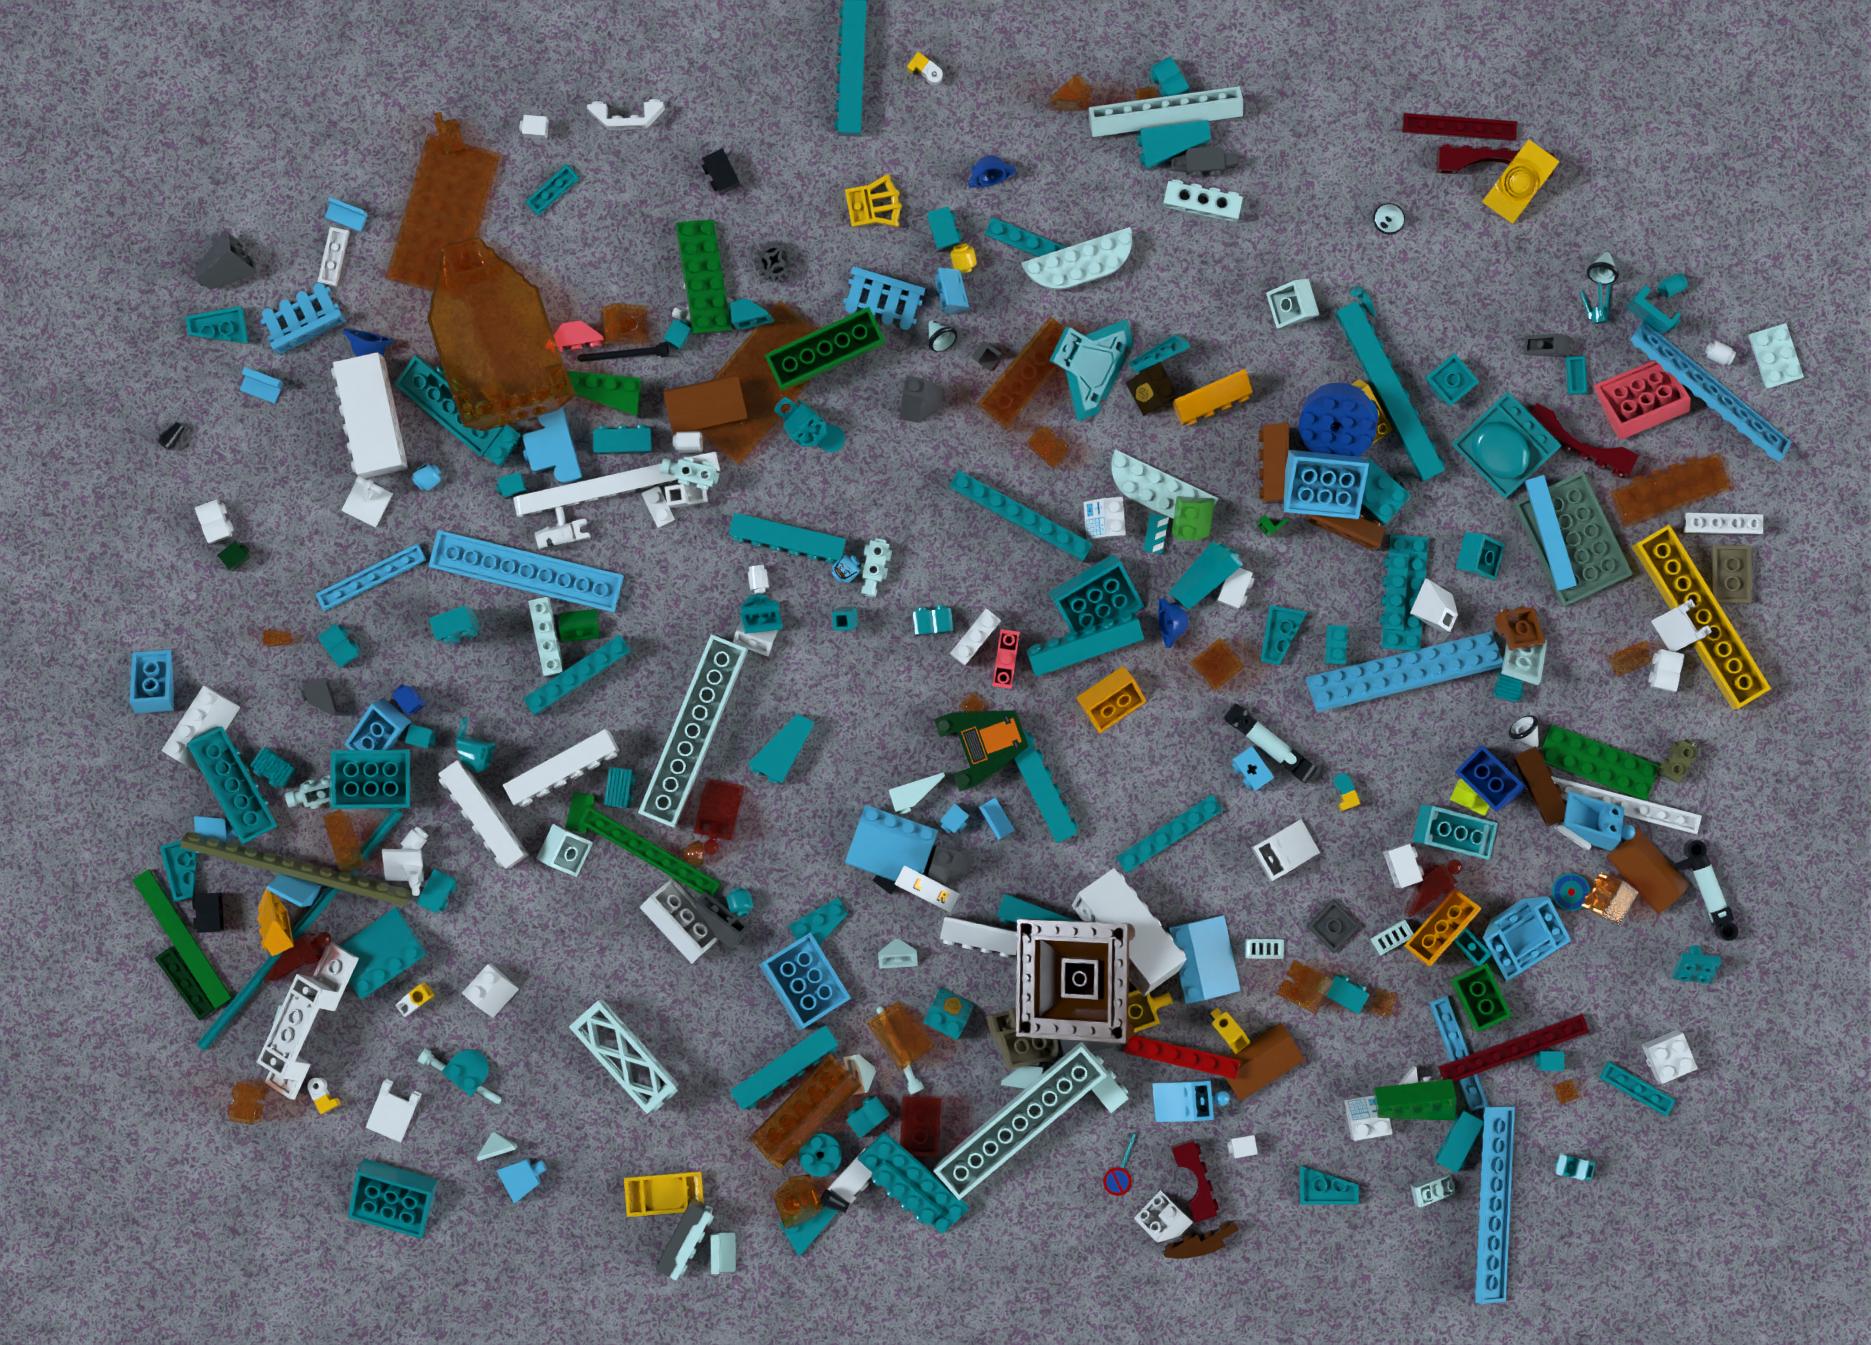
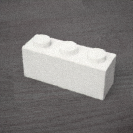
M985 609L951 651L950 655L966 666L1001 620L988 609Z
M857 1156L827 1189L834 1190L842 1198L850 1202L851 1205L856 1199L854 1195L859 1190L862 1192L869 1185L868 1180L872 1172L858 1161Z

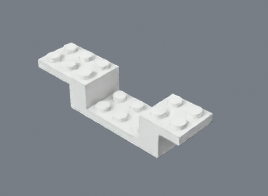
M328 942L313 977L296 974L257 1060V1063L270 1071L265 1083L289 1099L295 1100L311 1065L300 1058L298 1054L319 1008L331 1011L336 1010L359 959L332 942Z

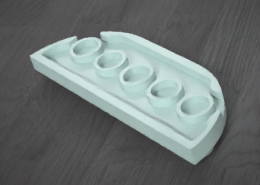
M1128 227L1022 262V267L1032 281L1053 290L1068 289L1105 277L1118 270L1126 261L1132 246L1131 228Z
M1116 449L1114 451L1111 470L1118 489L1129 499L1164 516L1174 519L1177 496L1215 499L1214 505L1219 499Z

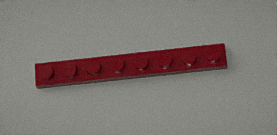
M1578 1014L1439 1065L1438 1068L1442 1080L1452 1079L1453 1082L1589 1033L1583 1014Z

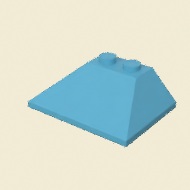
M1548 896L1524 898L1490 920L1483 936L1506 982L1571 941Z

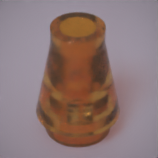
M270 628L263 631V645L274 647L291 644V633Z

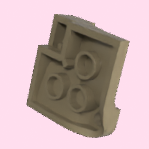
M1016 1008L992 1014L986 1018L991 1036L994 1037L999 1046L1007 1071L1037 1063L1049 1062L1057 1056V1039L1016 1037ZM1044 1049L1048 1050V1055L1044 1054Z

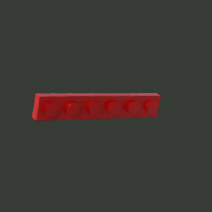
M1136 1035L1129 1039V1043H1126L1123 1049V1053L1232 1079H1237L1241 1062L1238 1059Z

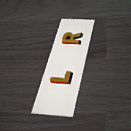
M905 865L895 882V885L950 913L960 895Z

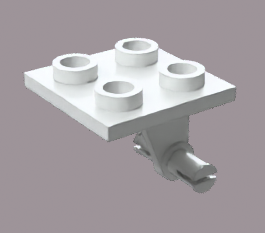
M358 476L341 511L373 527H377L393 493L374 484V481L370 479L366 480Z
M382 849L385 881H408L409 886L412 888V895L418 896L420 894L419 886L421 881H424L421 850Z

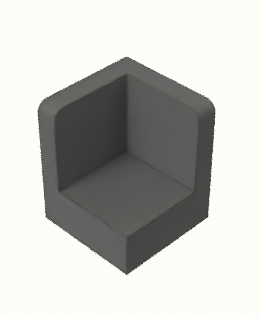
M984 340L972 355L973 360L989 371L994 368L1002 357L1001 352Z

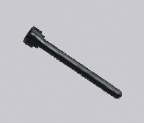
M659 342V345H656V347L580 354L577 359L579 362L655 354L663 358L669 357L668 342Z

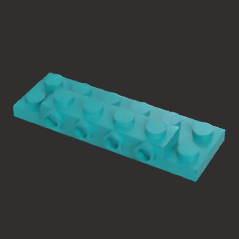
M418 354L414 355L394 385L477 455L483 457L504 426L492 417L493 413L489 411L491 409L489 405L484 402L479 403L472 391H465L460 387L462 384L456 378L451 379L446 375L447 371L445 368L439 365L431 366Z
M1389 535L1388 557L1385 556L1384 568H1387V574L1383 576L1382 587H1385V595L1381 596V606H1384V614H1380L1379 624L1383 625L1381 649L1420 651L1422 620L1410 614L1426 578L1428 537Z
M222 726L186 744L241 845L277 828V824L267 808L269 807L267 800L259 794L257 782L249 776L250 770L246 763H242L240 751L236 746L233 747Z
M885 1131L858 1156V1161L872 1172V1181L877 1186L882 1185L886 1188L888 1196L892 1199L896 1197L900 1201L901 1207L905 1211L911 1210L915 1214V1219L921 1224L923 1222L927 1225L931 1224L943 1234L969 1210V1205L962 1199L958 1200L940 1179Z

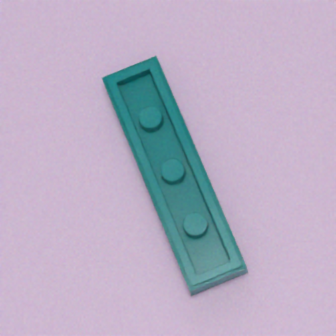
M1607 1061L1598 1077L1665 1117L1668 1116L1676 1102L1675 1099L1610 1061Z

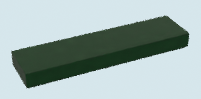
M169 947L155 957V960L198 1020L203 1019L215 1010L204 991L172 947Z

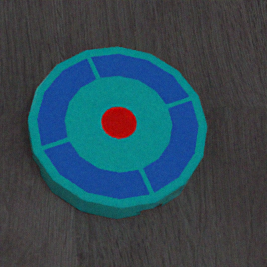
M1562 874L1556 878L1551 889L1553 901L1562 910H1580L1590 899V886L1586 879L1579 874Z

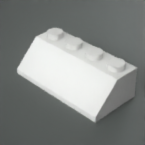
M203 686L161 751L199 772L200 768L186 744L221 726L226 731L241 707L212 688Z
M672 877L653 893L640 908L689 962L693 964L719 939L694 906L695 901Z
M948 916L944 917L940 939H943L944 944L954 946L955 942L961 943L962 948L971 950L975 946L981 948V952L992 954V951L1000 952L999 956L1011 958V955H1016L1017 931Z

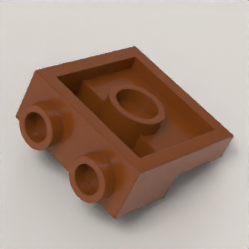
M1521 606L1513 611L1504 609L1499 611L1498 615L1494 617L1499 635L1505 636L1510 651L1540 646L1546 643L1534 607L1525 608V606Z

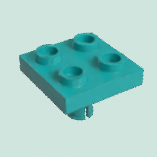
M1690 946L1688 948L1689 953H1681L1672 972V980L1699 982L1701 984L1711 983L1721 965V957L1701 955L1700 946Z

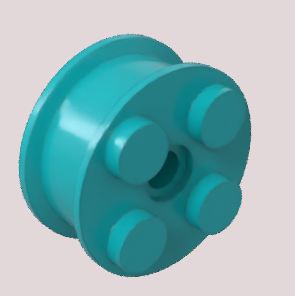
M826 1132L810 1134L803 1140L799 1150L801 1166L807 1173L817 1177L832 1174L840 1165L842 1158L840 1143L833 1135ZM822 1151L824 1156L819 1157L817 1152Z

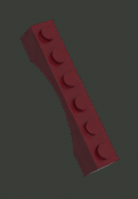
M1445 144L1437 150L1436 173L1456 174L1463 168L1480 162L1494 161L1509 165L1520 149L1518 151H1511L1510 148L1504 147L1499 148V150H1492V147L1488 146L1473 149V146L1469 145L1455 148L1454 145ZM1552 171V173L1549 175V177L1547 178L1548 180H1550V179L1552 178V176H1553V171Z
M1538 403L1532 406L1530 413L1562 445L1561 449L1567 452L1572 450L1578 453L1577 457L1585 461L1589 459L1595 462L1594 465L1603 470L1605 468L1611 470V474L1615 477L1622 478L1630 475L1639 457L1638 454L1624 447L1597 448L1581 443L1564 430L1557 420L1554 411Z

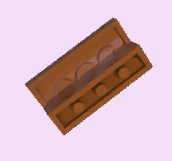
M738 375L663 390L673 434L748 418Z
M1639 828L1635 829V836L1632 839L1625 840L1617 845L1607 856L1608 860L1658 915L1675 902L1689 887L1688 882L1675 870Z
M1281 1022L1250 1041L1251 1043L1239 1053L1235 1054L1233 1052L1226 1056L1241 1060L1237 1079L1225 1077L1240 1102L1305 1061Z

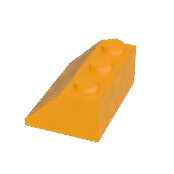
M1124 666L1076 697L1081 708L1099 734L1147 702L1134 678Z
M265 888L258 906L259 916L257 920L261 926L259 928L263 939L261 940V945L265 951L268 950L274 956L293 947V940L287 909L275 893Z

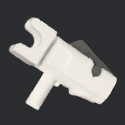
M563 507L555 509L558 519L557 526L552 528L548 526L535 532L539 550H565L570 542L591 538L589 533L580 532V527L587 524L586 519L566 524Z

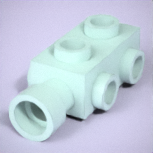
M684 457L683 460L679 459L678 463L663 458L660 473L675 474L674 478L679 479V484L689 486L690 482L696 483L697 488L708 490V487H713V484H717L720 474L716 472L717 468L713 467V463L702 461V464L694 463L695 459ZM684 467L689 468L688 474H683L682 470ZM704 471L708 472L706 479L701 477V473Z
M875 538V541L870 540V544L865 546L864 556H867L866 562L861 564L859 573L862 574V579L866 580L865 586H862V595L876 597L877 583H881L882 579L886 580L888 568H885L886 561H890L892 550L889 549V544H886V540ZM876 548L881 549V553L879 555H876L874 553V550ZM876 567L877 572L871 573L870 568Z
M330 775L320 780L305 781L300 785L299 792L291 791L285 793L288 807L304 803L305 807L310 806L311 809H316L322 803L329 802Z

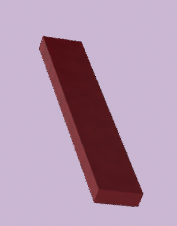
M1404 113L1402 133L1516 141L1518 121Z

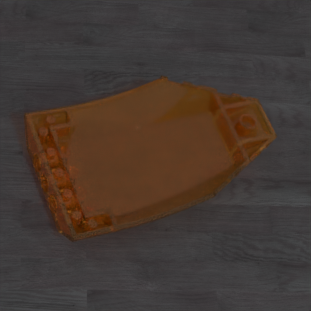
M480 237L443 246L427 319L463 427L486 431L558 411L575 396V391L550 327L539 288L525 279V276L521 272L516 271L515 267L507 260L498 256L495 250L488 247Z

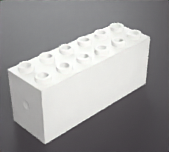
M377 352L333 362L334 368H331L333 379L337 380L338 386L335 387L337 397L341 399L342 405H339L341 416L345 418L346 424H343L345 435L349 437L347 448L349 454L353 456V461H351L353 472L366 479L408 469L385 358Z
M1115 868L1077 894L1072 907L1084 922H1127L1135 928V937L1129 941V979L1143 997L1176 974L1187 960L1184 951L1174 944L1172 936L1162 929L1160 921L1150 914L1148 906L1139 900L1136 891L1127 885L1124 876L1117 872Z

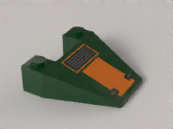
M1016 710L956 711L934 719L940 737L958 732L970 768L953 774L959 792L984 784L1029 747Z

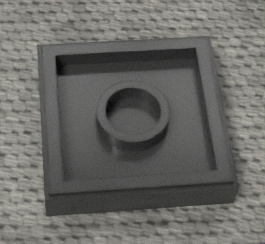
M1332 899L1306 927L1334 954L1361 926Z

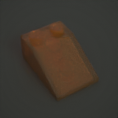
M898 1001L867 1022L899 1071L905 1069L935 1047L923 1028Z

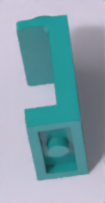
M1645 285L1636 292L1625 307L1661 335L1666 331L1669 333L1681 321L1678 319L1681 313L1678 311L1669 318L1645 300L1651 291Z

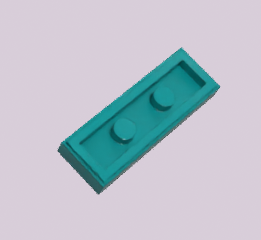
M566 164L532 194L525 203L539 216L575 184L580 177Z

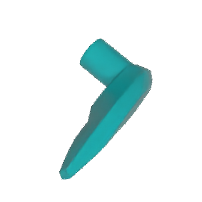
M1355 286V289L1351 291V296L1358 297L1371 315L1375 317L1374 306L1369 295L1361 287Z

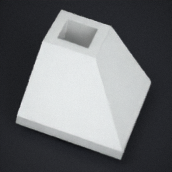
M1425 578L1410 614L1435 629L1451 632L1458 616L1453 594Z
M1161 1190L1134 1218L1157 1243L1179 1237L1193 1223Z

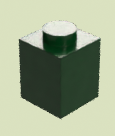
M234 541L218 554V557L230 571L236 570L251 558L248 554L250 552L249 548L244 543L240 544L237 541Z

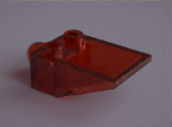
M707 778L693 832L695 835L709 837V840L704 843V851L707 854L713 855L718 852L719 844L717 839L733 842L745 788L744 785ZM705 824L710 825V829L708 831H705L703 829V826ZM725 827L729 829V833L726 835L722 833V829Z
M1452 859L1448 862L1447 867L1444 863H1437L1427 870L1424 876H1422L1423 881L1418 882L1403 914L1407 917H1412L1441 894H1448L1455 889L1454 884L1457 881L1452 874L1456 875L1462 871L1463 865L1461 861Z
M323 931L316 937L314 933L305 934L293 941V947L283 951L264 978V982H274L304 964L309 965L321 959L320 956L323 954L321 947H326L331 943V935Z

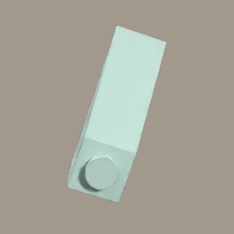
M944 772L890 789L889 793L895 812L900 811V815L910 812V807L915 806L945 777Z

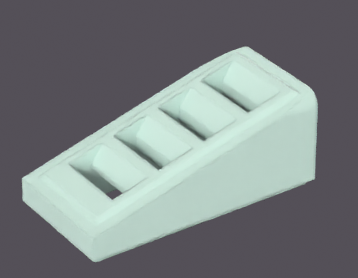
M1403 919L1370 940L1381 956L1408 941L1414 934L1406 920ZM1402 926L1403 930L1406 933V936L1402 935L1401 931L1399 930V927ZM1394 930H1395L1396 934L1398 935V937L1400 938L1398 941L1395 939L1394 935L1392 934V931H1394ZM1387 934H1388V936L1390 937L1391 941L1393 942V944H1391V945L1389 944V942L1387 941V939H1386V937H1385V935H1387ZM1380 938L1382 939V941L1384 942V944H1385V946H1386V948H1384V949L1382 948L1381 944H1380L1379 941H1378V939H1380Z
M1245 939V958L1283 959L1284 939ZM1252 943H1255V954H1252ZM1259 943H1263V954H1259ZM1267 943H1270V955H1267ZM1274 943H1278V955H1274Z

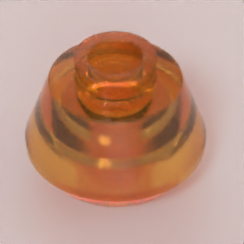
M697 840L688 844L687 848H684V860H688L689 864L698 867L703 865V843Z

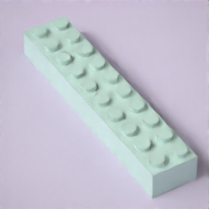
M711 634L638 812L639 814L676 828L748 652L747 648Z
M1080 1042L935 1164L934 1172L960 1200L1107 1076V1070L1087 1047Z

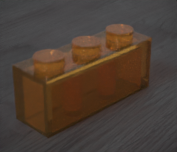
M339 809L322 816L339 870L349 873L364 867L365 863L349 813Z

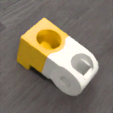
M919 52L916 53L907 65L909 73L913 75L917 71L926 78L930 85H938L942 81V70Z
M423 982L404 996L395 1006L405 1018L433 998L435 994Z
M316 1077L308 1082V1091L320 1114H324L341 1105L338 1097L332 1099L327 1090V1081L324 1078Z

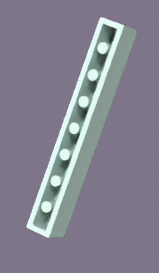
M1240 86L1089 107V123L1092 137L1140 131V129L1243 116V98Z

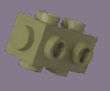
M1688 739L1673 742L1669 749L1670 755L1668 758H1664L1659 766L1661 768L1659 774L1674 783H1680L1699 751L1695 747L1696 744Z

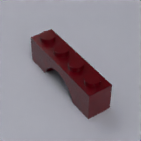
M1191 1139L1172 1145L1171 1149L1176 1165L1191 1170L1197 1178L1198 1187L1196 1194L1188 1201L1194 1222L1217 1216L1216 1211L1219 1210L1216 1198L1212 1199L1210 1192L1213 1191L1210 1180L1206 1181L1204 1173H1207V1168L1204 1161L1200 1162L1199 1154L1202 1153L1199 1143H1195Z

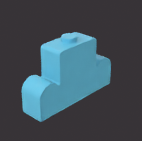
M560 404L543 409L539 413L538 418L544 429L523 435L526 448L523 450L525 460H529L531 469L535 473L555 468L554 476L562 484L583 480L563 406Z

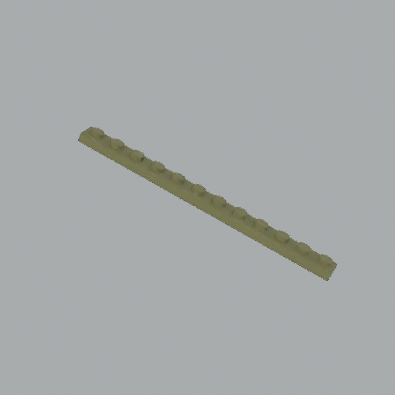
M187 832L181 840V848L405 907L408 906L412 897V891L403 887L390 886L384 882L371 881L365 877L352 876L346 872L333 871L327 867L314 866L308 862L295 861L289 857L276 856L274 853L257 851L255 848L238 846L236 843L219 841L217 838L200 836L194 832Z

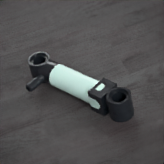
M1234 703L1223 717L1226 722L1239 730L1304 784L1317 771L1318 768L1305 759L1295 749L1289 747L1238 704Z
M1690 840L1686 842L1683 848L1684 854L1688 859L1675 863L1674 868L1678 871L1691 866L1708 909L1707 914L1711 925L1716 926L1715 935L1720 940L1733 941L1738 936V927L1734 923L1729 922L1734 917L1730 906H1727L1711 866L1707 855V847L1700 840ZM1694 844L1699 848L1696 855L1691 852ZM1725 926H1728L1730 929V934L1728 936H1724L1723 934V928Z

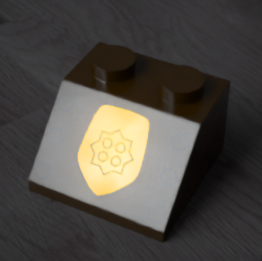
M1161 362L1149 367L1126 382L1143 416L1178 397V393Z

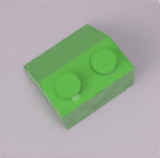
M1177 496L1172 526L1174 537L1179 540L1194 541L1209 537L1215 499Z

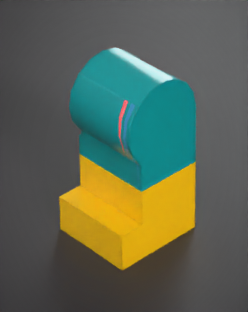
M1344 773L1337 774L1333 778V786L1339 791L1342 802L1338 803L1340 811L1359 805L1360 801L1351 778Z

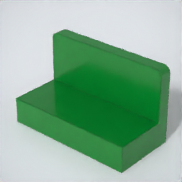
M1264 515L1256 522V525L1268 538L1286 524L1289 519L1286 517L1278 525L1274 526L1269 518Z
M597 609L560 613L559 631L562 642L600 638Z
M576 791L573 793L565 826L566 829L588 834L589 828L578 821L588 805L594 808L596 796Z

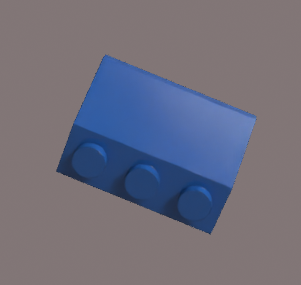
M1483 745L1455 771L1496 812L1511 803L1526 788Z

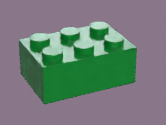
M1484 962L1481 966H1473L1448 978L1474 1032L1478 1033L1512 1017L1487 963Z

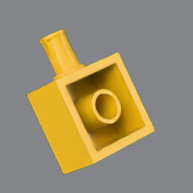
M1137 989L1129 991L1128 1022L1133 1025L1134 1033L1160 1024L1156 1011L1158 1008L1173 1004L1169 992L1153 998L1150 996V993L1143 997Z

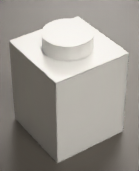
M524 115L523 121H520L519 130L524 138L547 139L549 120L546 116Z
M1253 1133L1230 1137V1142L1227 1143L1229 1154H1233L1234 1158L1258 1154Z

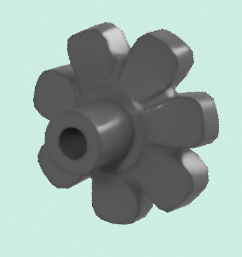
M1400 471L1393 478L1406 491H1408L1409 485L1416 486L1418 482L1417 476H1413L1410 473L1406 475L1404 471Z

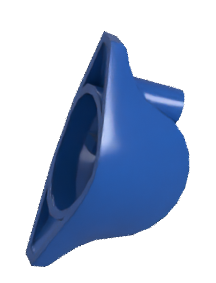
M985 156L975 166L971 167L973 176L968 181L969 188L998 184L1017 172L1016 168L1004 163L997 156Z
M347 328L343 330V333L350 340L352 350L357 357L377 352L384 357L385 347L393 344L394 339L365 331Z
M1159 598V627L1165 647L1171 648L1175 640L1186 631L1188 617L1186 612L1180 608L1179 602L1169 603L1165 598Z

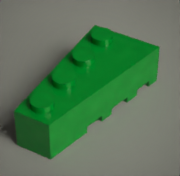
M564 370L562 390L565 393L639 419L643 382L641 378Z
M1452 1079L1374 1088V1101L1378 1118L1455 1121L1456 1094Z

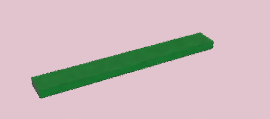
M589 805L578 821L585 827L700 894L706 892L713 897L721 884Z
M150 869L132 880L213 1007L217 1009L232 999L229 991Z

